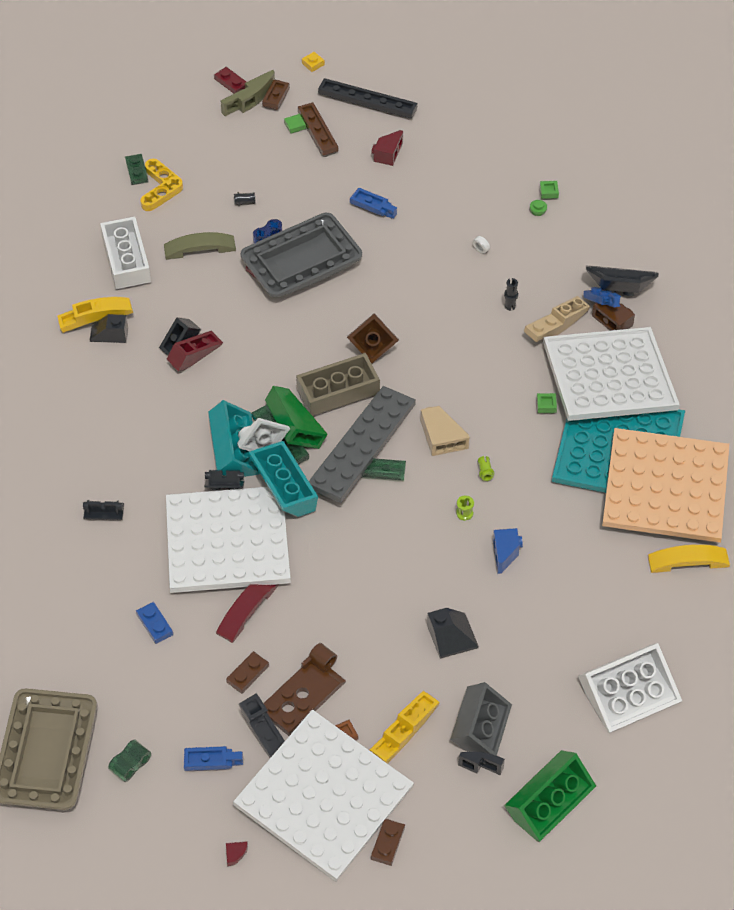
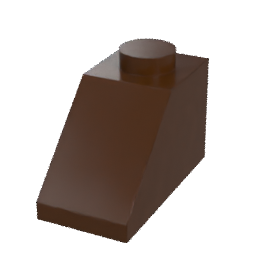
M593 304L592 317L610 331L630 329L633 326L635 314L623 304H620V307H612L607 304Z

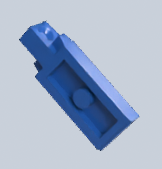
M358 188L349 199L351 204L378 215H385L393 219L397 215V207L388 202L387 198L362 188Z
M592 287L591 290L584 291L583 297L601 305L607 304L612 307H620L621 296L617 293L602 291V288Z
M227 746L184 748V771L221 770L243 765V752H232V749H227Z

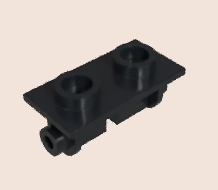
M209 470V472H205V479L208 480H206L204 487L210 490H220L221 488L235 490L244 487L245 481H240L244 480V472H240V470H226V477H223V470Z
M87 500V502H83V519L123 520L124 503L119 502V500L116 502Z

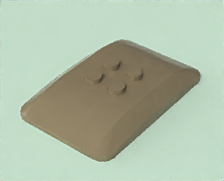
M28 688L20 689L15 693L0 752V804L59 810L71 809L76 804L97 709V701L92 695Z

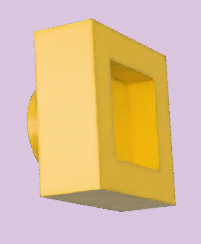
M312 52L302 58V64L313 72L324 66L325 60L316 52Z

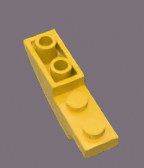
M103 297L73 304V310L57 315L60 329L64 333L94 321L98 322L108 314H132L133 309L131 301L127 297Z

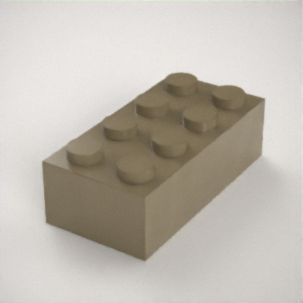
M366 353L296 375L297 391L306 409L312 416L374 396L380 391V379Z

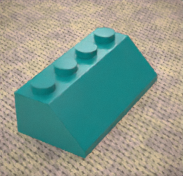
M222 400L208 411L216 469L223 470L224 476H226V470H240V472H244V477L259 475L260 472L250 458L249 451L240 449L237 444L240 440L238 437L240 430L253 424L251 412Z
M284 441L249 451L250 458L283 511L297 517L316 511L318 495Z

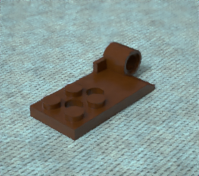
M323 643L315 645L309 656L301 663V668L263 703L273 723L288 736L292 734L311 710L316 711L346 683L344 678L331 669L337 660V654ZM299 692H306L308 696L306 698H299L297 694ZM286 705H291L294 707V709L290 712H286L283 710V707Z

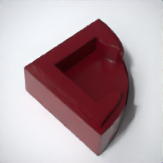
M248 841L226 843L227 867L237 864L248 850Z

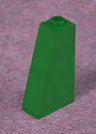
M272 386L265 401L276 422L290 427V430L284 437L287 443L319 449L328 435L327 432L289 388Z

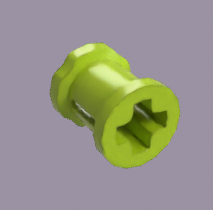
M467 495L459 497L457 499L458 508L456 515L460 520H470L474 514L472 510L474 500Z

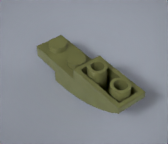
M271 70L246 82L245 89L220 100L221 113L224 116L237 110L245 113L264 99L275 79V71Z

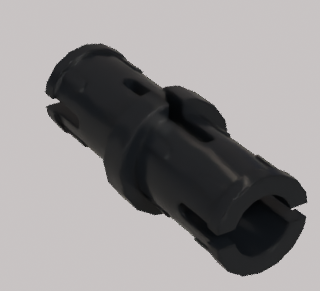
M512 278L511 284L510 279L507 280L504 292V306L509 311H511V306L512 310L516 308V299L519 296L517 291L518 281L515 278Z

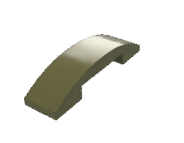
M218 232L189 234L164 244L166 260L183 258V253L211 249H218L219 253L236 251L234 236Z

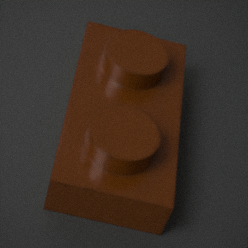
M274 79L262 101V106L278 110L290 88V83Z
M253 651L226 678V682L243 694L269 667V662Z
M385 818L372 851L371 860L392 866L405 830V824Z

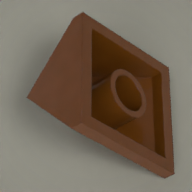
M375 313L347 336L350 342L362 354L366 353L371 364L399 341L396 335Z

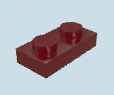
M224 67L214 74V80L233 94L245 89L247 81L228 67Z

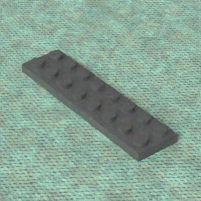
M382 386L309 480L314 491L341 503L416 405V399Z

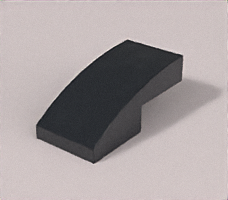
M467 751L459 754L458 766L478 774L482 767L501 775L505 759L489 753Z

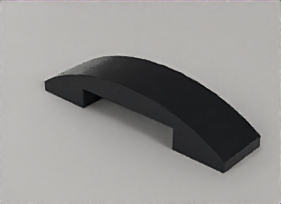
M256 693L238 705L255 737L269 758H271L285 740L267 714V708Z

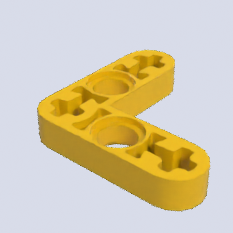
M153 158L145 162L146 173L160 184L140 199L141 208L145 211H152L179 194L183 190V182L179 176L159 160ZM162 174L168 175L166 178H161L160 176ZM160 192L166 193L164 196L158 195Z

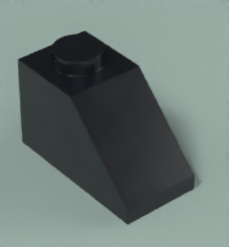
M108 314L93 324L90 342L126 343L128 335L127 316Z
M176 317L159 348L169 355L175 343L197 336L201 328L190 319Z

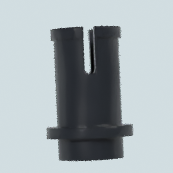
M237 192V194H234V204H238V206L240 204L256 203L255 192Z

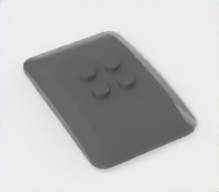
M325 212L243 248L240 255L266 292L272 297H280L323 280L356 263L362 258V250L336 217L331 213Z

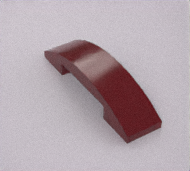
M250 584L230 607L221 621L216 634L233 643L244 630V624L264 599L268 600L279 584Z

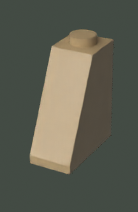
M440 406L421 409L420 421L432 456L469 449V434Z

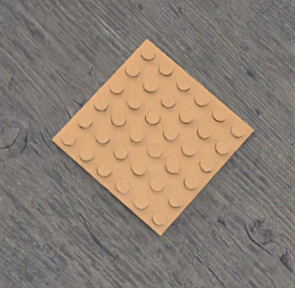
M614 428L602 526L721 543L729 444Z

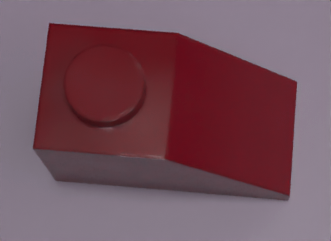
M403 130L378 138L377 143L373 144L371 154H374V162L390 166L394 165L403 144Z

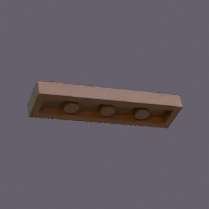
M311 102L298 106V113L304 120L322 156L338 152V145L315 104Z

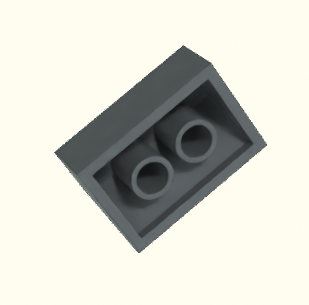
M486 682L467 686L450 740L464 751L484 752L497 756L512 704Z

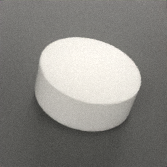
M477 236L473 240V246L478 252L486 253L490 249V245L485 238Z

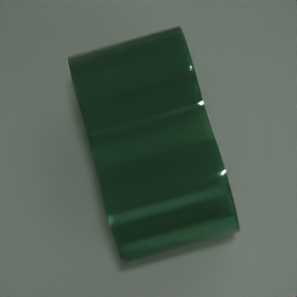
M136 739L131 740L122 752L113 757L108 765V769L126 782L133 777L139 768L149 761L152 753Z

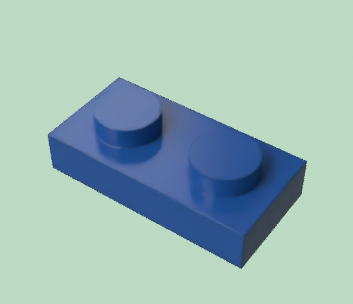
M154 602L136 610V615L155 644L173 636V630Z

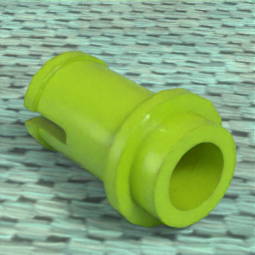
M484 456L478 458L479 476L482 480L489 481L494 476V470L491 468L490 458L486 456L485 462Z

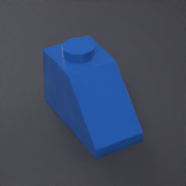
M517 528L499 529L493 532L497 574L503 573L519 556V548L523 547L522 536H518Z

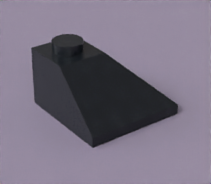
M443 608L427 613V627L440 659L479 648L464 612Z

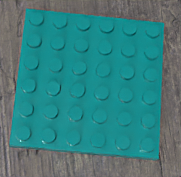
M679 409L571 421L566 419L552 482L606 493L614 428L680 437L685 410Z

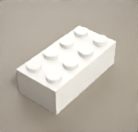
M130 217L100 223L115 288L120 289L150 283V269L136 218Z

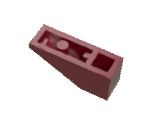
M211 330L175 343L167 360L177 371H181L196 364L219 348L223 342Z

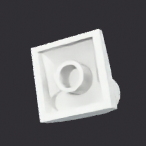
M258 418L251 426L240 430L238 434L240 440L237 444L240 449L248 451L282 441L290 427Z

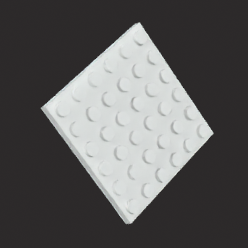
M651 327L543 338V344L568 421L679 410V401Z
M269 487L166 495L170 593L248 587L250 584L275 585L291 583L285 512L278 504Z
M311 710L233 801V805L337 882L382 826L385 818L387 819L411 790L414 782L317 712Z

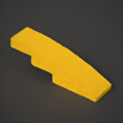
M423 690L398 714L397 720L384 731L383 737L369 751L388 764L423 726L440 702Z

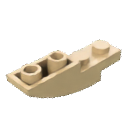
M576 296L552 308L551 314L526 325L524 332L535 342L542 340L544 337L557 336L579 320L590 309V306L580 297Z

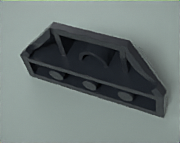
M586 265L587 272L602 290L611 291V293L622 291L623 295L629 296L639 293L659 277V273L653 271Z

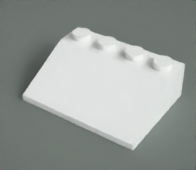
M658 643L646 646L578 675L588 700L608 733L682 701Z

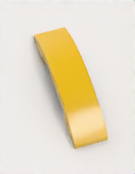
M682 545L648 554L651 573L671 572L672 567L709 565L710 569L730 567L726 548L713 545Z

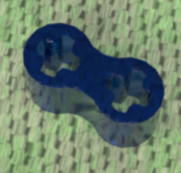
M271 219L264 227L255 229L253 231V244L283 231L282 222L278 219Z

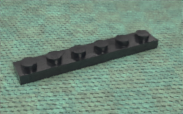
M326 78L323 79L318 88V94L412 119L418 108V103Z

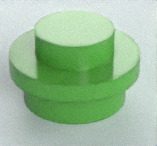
M534 200L530 203V210L533 215L541 216L546 212L547 204L542 200Z

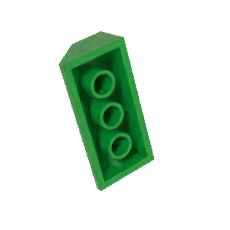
M561 750L504 806L514 822L536 841L540 842L596 787V784L577 753Z

